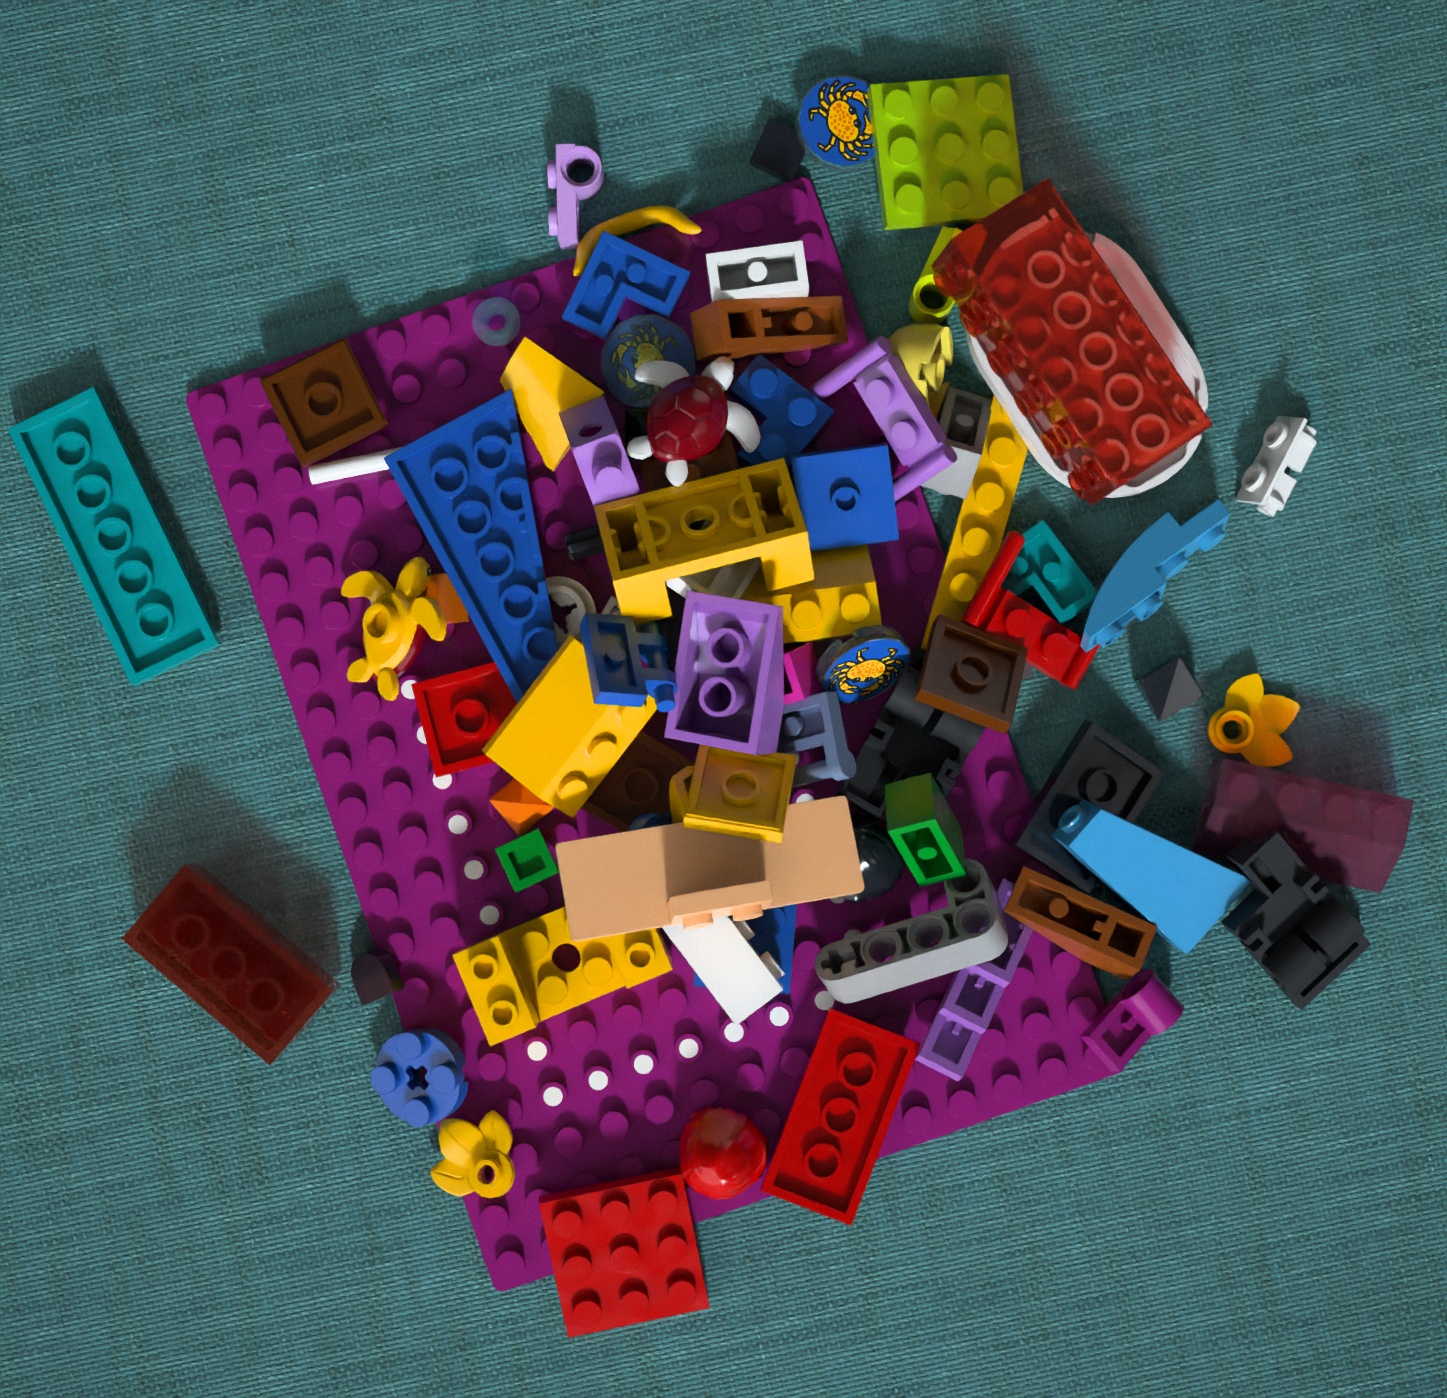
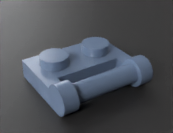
M823 692L809 696L804 700L784 705L777 752L791 755L824 746L826 756L825 760L796 767L792 788L829 778L841 781L852 778L856 774V762L847 747L837 692Z

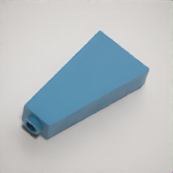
M1084 799L1078 805L1070 807L1062 815L1058 823L1059 827L1051 835L1144 921L1157 926L1156 932L1163 939L1186 955L1250 884L1247 878L1225 865Z

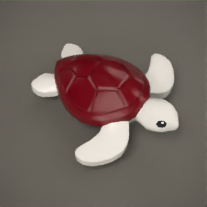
M721 356L713 360L704 369L702 376H690L682 366L670 361H649L638 366L635 371L636 380L653 384L663 389L654 397L648 408L646 435L629 441L626 454L629 457L641 460L653 454L658 460L667 462L665 475L674 486L678 487L687 478V461L702 457L714 450L721 442L726 429L738 439L745 451L753 452L761 439L755 418L744 406L727 401L723 392L728 389L734 377V363L731 358Z

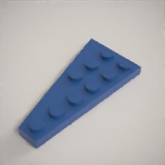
M510 389L384 457V460L518 703L559 649L512 390Z

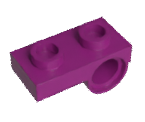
M1149 968L1140 969L1080 1037L1111 1072L1121 1071L1152 1035H1158L1166 1031L1181 1017L1184 1012V1005Z

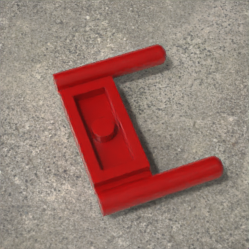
M1010 531L995 555L961 621L964 624L1028 648L1026 657L1028 664L1048 677L1056 679L1064 687L1076 691L1100 645H1096L1086 653L1080 646L1082 637L1009 590L1001 588L1025 542V538L1020 532Z

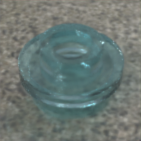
M493 297L484 300L477 306L473 314L472 324L476 335L481 341L491 346H502L508 344L517 336L521 320L518 310L510 301L504 298ZM502 315L506 319L505 326L501 330L495 331L489 328L488 322L492 316Z

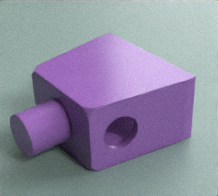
M604 396L558 413L593 506L624 499L640 492ZM591 427H602L601 431L593 436H581L585 430Z

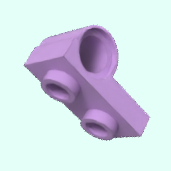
M556 144V159L547 160L549 189L557 188V207H549L548 209L550 236H558L561 250L577 249L580 242L579 200L591 199L601 191L604 185V173L601 160L592 149L585 146H575V144ZM579 164L590 165L595 170L591 179L583 183L575 182L569 178L572 168Z

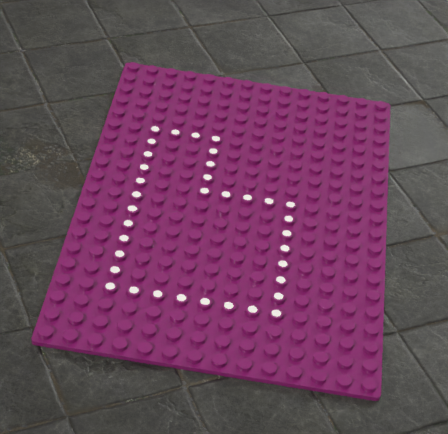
M798 178L793 180V182L789 181L692 215L688 218L702 229L698 234L682 233L667 224L624 239V241L689 271L690 278L670 318L626 298L606 341L562 319V315L582 274L580 276L573 275L576 257L345 337L390 425L311 465L404 447L505 393L506 391L500 382V378L524 337L604 391L605 401L625 449L626 410H648V408L641 409L625 403L612 391L605 377L604 356L609 342L621 328L638 320H658L672 325L686 338L693 353L692 376H702L704 369L713 360L697 361L690 313L712 303L706 267V254L803 241L809 283L808 297L842 296L849 343L764 355L763 357L808 390L811 385L869 344L812 183L807 178ZM331 342L194 390L187 395L186 404L376 949L383 950L392 957L405 985V988L392 993L404 1030L414 1027L419 1029H426L428 1027L439 1029L449 1035L464 1054L467 1065L462 1068L464 1082L468 1081V1091L461 1106L444 1119H463L478 1127L484 1116L491 1110H495L506 1120L511 1129L513 1140L508 1156L515 1166V1178L512 1187L507 1193L496 1198H484L476 1192L462 1196L492 1284L496 1290L502 1292L554 1274L539 1207V1196L680 1167V1135L684 1132V1128L690 1121L692 1113H697L698 1110L707 1108L709 1104L716 1109L722 1107L724 1110L727 1108L733 1109L735 1113H742L748 1119L754 1121V1126L768 1139L769 1156L767 1157V1165L769 1166L829 1007L917 1040L921 1043V1047L956 971L857 1002L845 1004L836 1001L831 996L817 975L814 962L818 952L830 943L948 907L949 903L944 881L920 887L905 862L906 867L902 871L903 875L896 882L895 888L884 896L880 895L878 898L871 899L863 905L846 902L845 899H838L837 897L797 904L790 994H777L737 1026L707 987L694 986V969L663 928L660 927L674 962L673 970L629 989L626 986L559 1013L540 1021L536 1028L490 1047L452 955L463 948L565 906L560 873L554 874L515 893L495 851L496 848L519 838L513 828L489 801L492 796L514 779L513 776L494 762L446 776L435 777L411 684L494 662L470 616L467 622L447 624L446 635L442 641L432 639L427 633L425 643L418 657L398 677L399 693L394 701L383 698L378 691V683L372 676L367 682L362 683L351 682L347 679L350 665L364 657L361 641L363 617L373 602L366 597L349 598L343 596L341 589L344 581L352 574L360 571H376L382 574L395 589L401 569L415 557L425 559L430 565L431 575L446 574L390 469L312 485L308 466L305 468L301 466L259 380L334 343ZM756 357L731 359L734 363V377L728 389L723 391L727 401L739 404L729 396V389ZM854 378L822 401L835 411L833 418L804 453L887 442L892 480L909 470L907 465L903 466L853 384L856 382ZM516 411L545 577L561 576L579 582L592 596L596 614H601L610 597L617 598L606 553L574 561L569 557L565 544L566 534L598 525L593 503L573 452L570 448L554 472L547 468ZM752 414L758 427H760L764 422ZM591 427L585 430L581 436H593L600 432L602 427ZM730 432L737 457L743 447ZM628 458L640 492L632 496L646 493L638 462L653 458H645L643 460ZM738 461L739 469L746 468L745 465ZM920 486L895 501L899 540L867 544L876 581L882 631L875 634L812 642L824 681L828 671L840 657L851 649L867 642L883 639L898 641L907 648L909 657L914 648L921 645L944 566L945 556ZM665 585V586H666L667 593H668L669 590H670V587H668L667 585ZM549 596L554 623L560 629L562 628L565 634L569 633L566 627L568 625L566 616L571 614V610L577 608V605L561 608ZM795 645L783 646V649L788 648V647H792V646H795ZM640 657L642 667L648 668V663L644 662ZM895 683L880 694L865 700L849 703L839 701L847 747L854 758H856L855 756L862 743L870 734L881 739L870 733V730ZM825 688L821 689L813 695L826 692ZM656 710L641 731L696 763L700 744L665 738L668 712ZM986 727L976 746L963 764L964 767L961 773L955 778L944 774L956 781L945 799L962 828L965 859H974L983 864L995 890L1003 878L1015 884L1023 866L1061 883L1057 874L1009 842L1032 805V800L1008 732L1003 734ZM824 746L791 754L797 756L796 767L826 759ZM829 778L794 787L791 789L789 804L841 796L837 792L844 780L837 781ZM847 799L850 815L862 814L872 816L857 808L854 802ZM554 808L521 836L540 828L558 865L556 856V845L558 843L621 833V831L580 808L574 818ZM886 808L882 815L878 817L879 819L887 821ZM976 887L969 889L967 892L974 890ZM1033 930L1012 980L1005 987L988 1028L979 1039L963 1078L956 1081L914 1060L877 1159L1122 1072L1123 1069L1111 1072L1080 1037L1106 1008L1091 965ZM940 941L931 944L930 947L937 945ZM561 944L555 949L553 960L559 969L572 971L579 966L581 955L575 946ZM894 955L886 958L883 962L891 959ZM422 1066L418 1068L422 1083L428 1087L429 1083L425 1079L428 1071ZM444 1119L436 1122L438 1129H440V1124ZM487 1165L484 1171L485 1178L491 1183L495 1173L493 1168ZM768 1166L764 1169L761 1178L744 1192L728 1200L722 1199L719 1201L704 1197L700 1193L693 1191L684 1179L693 1224L772 1197L773 1195L760 1191Z

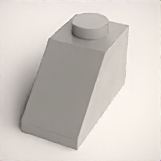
M948 386L938 424L947 437L944 442L956 452L957 461L920 486L933 489L941 494L967 498L982 456L991 415L990 406L992 399Z

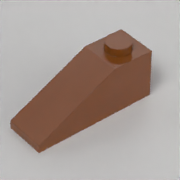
M842 296L716 300L690 313L697 361L715 360L721 356L741 359L756 357L758 354L764 356L849 343Z
M1025 866L1021 868L1004 908V912L1082 961L1126 981L1140 971L1157 929L1155 925Z

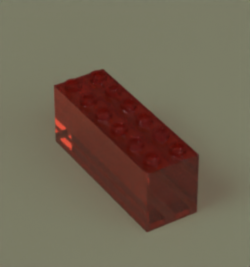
M1049 178L953 237L931 265L934 270L933 279L936 286L944 296H951L961 311L960 320L964 328L972 337L980 339L988 351L987 360L990 367L997 376L1006 378L1015 392L1013 397L1018 409L1025 417H1032L1042 432L1040 438L1044 448L1053 458L1060 459L1069 473L1067 479L1070 487L1079 498H1086L1090 506L1213 426Z

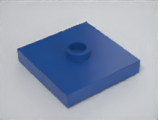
M887 442L791 455L795 492L807 528L810 552L899 540Z

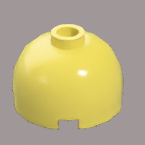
M913 323L899 328L887 340L891 344L893 357L898 356L933 416L937 419L942 410L950 382L942 383L945 366L952 367V334L949 327L939 326L934 323Z

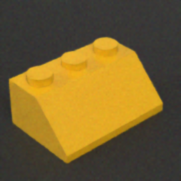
M867 544L812 551L811 558L815 580L767 592L759 567L739 598L783 606V646L875 634L882 631L876 581Z
M570 634L482 751L538 798L574 818L657 710L655 699L647 692L648 696L642 707L594 704L583 642Z

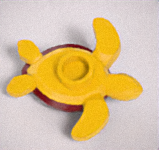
M415 557L404 565L399 573L395 589L382 574L376 571H360L352 574L342 585L341 594L349 598L366 597L373 602L363 617L361 641L364 657L350 665L347 679L351 682L362 683L367 682L372 676L378 683V691L385 700L394 701L399 693L398 677L418 657L425 643L427 633L436 641H442L446 635L447 624L440 605L432 597H424L421 594L431 579L430 565L424 558Z

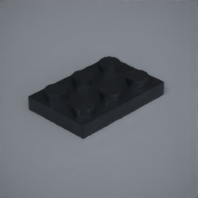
M1084 720L1009 842L1080 891L1090 894L1099 879L1051 836L1059 827L1060 818L1070 807L1078 805L1084 799L1134 823L1165 772L1094 722Z

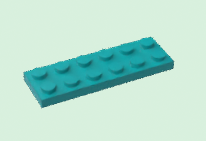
M92 387L8 428L7 430L131 686H138L222 645L98 389Z

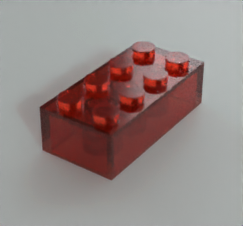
M198 862L185 864L122 938L124 942L269 1065L282 1058L342 987L336 979Z

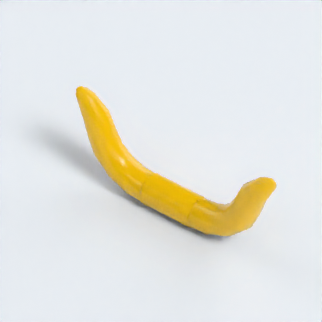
M656 205L630 211L599 223L586 232L577 247L573 275L580 276L583 274L603 231L617 237L657 223L669 224L686 234H698L702 229L677 208Z

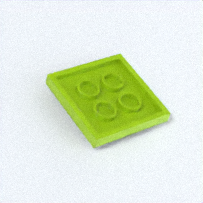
M1009 74L870 84L867 89L883 230L1021 219L1026 215Z

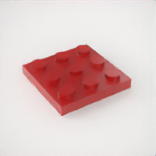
M681 1167L539 1196L540 1212L568 1338L710 1308Z

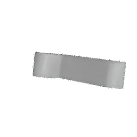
M965 859L966 876L944 881L949 903L948 907L824 946L815 958L814 968L831 996L841 1003H853L999 957L1008 945V932L998 893L983 864L974 859ZM976 887L974 890L967 892L969 889ZM986 927L983 931L975 933L978 929ZM940 941L937 945L930 947L931 944ZM894 955L891 959L883 962L886 958Z

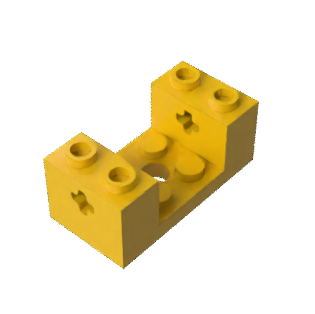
M784 458L683 483L678 487L671 486L594 506L621 615L632 617L634 626L672 616L664 581L755 557L758 558L767 592L815 580L807 528ZM706 519L713 522L711 526L704 530H692L689 528L697 520Z
M565 906L463 948L452 955L490 1047L536 1028L540 1021L626 986L629 989L673 970L674 967L673 959L660 928L574 942L570 937ZM571 944L579 950L581 961L576 969L563 971L555 965L553 954L559 945Z

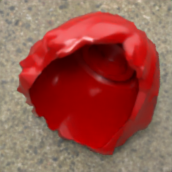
M709 1104L707 1108L698 1110L697 1113H692L690 1121L686 1124L684 1132L680 1135L679 1156L683 1178L693 1191L700 1193L704 1197L719 1201L722 1199L728 1200L744 1192L763 1176L764 1169L768 1166V1139L760 1133L759 1129L754 1126V1121L748 1119L746 1115L742 1113L737 1114L730 1108L724 1110L722 1107L716 1109Z

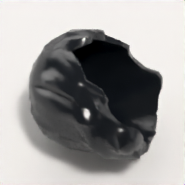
M853 814L850 816L865 888L861 893L837 898L845 899L846 902L863 905L871 899H876L880 895L884 896L889 891H892L895 888L896 882L902 877V871L906 865L904 858L887 831L886 820L862 814Z

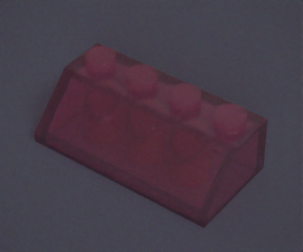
M1225 758L1212 759L1193 851L1226 859L1225 855L1242 839L1255 845L1271 829H1274L1306 867L1320 878L1319 880L1381 893L1404 849L1414 800Z

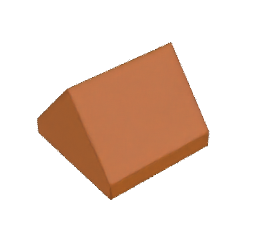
M447 574L431 575L430 582L421 594L424 597H432L438 602L444 614L446 624L469 621V614Z

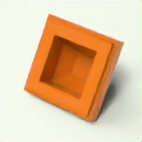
M515 778L489 799L519 837L555 808L538 798Z

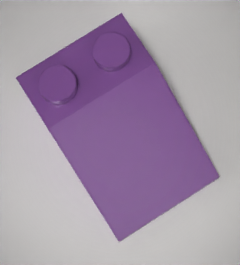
M687 591L674 672L678 687L677 692L674 694L676 707L668 712L664 737L753 755L776 753L784 708L783 606Z

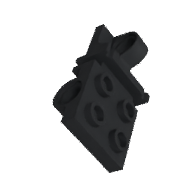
M918 646L912 651L907 665L896 681L870 730V733L881 739L871 734L866 738L855 756L856 774L852 778L845 779L837 794L845 796L848 800L854 802L857 808L876 818L880 817L886 808L884 785L900 781V779L905 780L908 777L932 773L944 797H947L956 781L944 774L955 778L961 773L964 767L963 764L986 728L914 700L926 651Z
M1271 829L1255 845L1242 839L1225 855L1232 867L1239 874L1247 878L1255 889L1220 922L1229 932L1240 939L1239 942L1289 1000L1299 1009L1303 1010L1355 961L1371 943L1363 935L1365 930L1359 921L1341 903L1331 897L1328 893L1329 889L1318 881L1320 878L1306 867L1281 835L1274 829Z

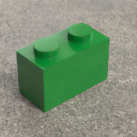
M932 773L912 776L905 780L884 785L887 831L919 886L922 887L966 876L962 828Z

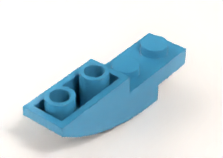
M1219 499L1181 526L1167 512L1129 546L1103 582L1090 609L1080 644L1086 653L1098 644L1101 648L1111 645L1124 633L1123 626L1135 617L1143 621L1155 613L1163 604L1160 599H1162L1167 584L1165 579H1169L1180 572L1188 563L1187 557L1199 548L1203 552H1207L1226 536L1224 530L1231 513Z

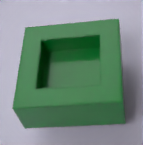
M540 828L495 849L515 893L559 873V867Z

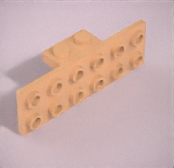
M845 796L789 804L782 843L683 827V822L561 842L556 845V856L570 937L574 942L683 924L684 929H697L714 924L713 918L733 915L734 921L749 920L763 916L762 910L857 894L861 893L865 888L848 801Z

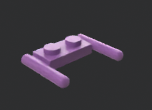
M879 336L811 385L808 391L823 401L851 380L856 379V382L853 384L903 466L907 465L909 470L892 480L894 500L897 501L955 463L957 455L954 449L944 442L947 437L898 356L893 357L891 344L885 337Z

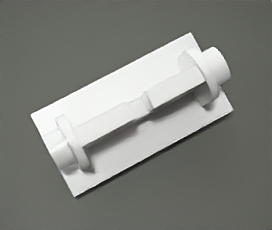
M1277 416L1275 422L1269 426L1264 434L1263 445L1253 465L1246 470L1242 477V486L1235 498L1236 501L1257 504L1258 511L1274 517L1277 510H1283L1296 483L1295 479L1284 473L1286 467L1291 468L1295 472H1302L1313 448L1317 444V441L1314 439L1317 431L1306 425L1307 419Z

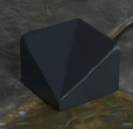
M1180 655L1169 659L1134 681L1158 722L1205 696Z

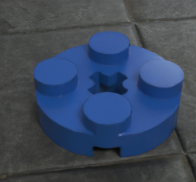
M415 1027L406 1029L388 1039L378 1054L376 1068L373 1069L370 1079L372 1087L380 1094L386 1106L396 1116L413 1127H422L429 1123L438 1122L451 1115L461 1106L468 1091V1081L464 1082L462 1068L467 1064L462 1050L449 1035L439 1029L430 1027L426 1029ZM422 1066L426 1068L428 1072L425 1075V1079L429 1083L428 1087L417 1082L414 1076V1068L418 1069Z

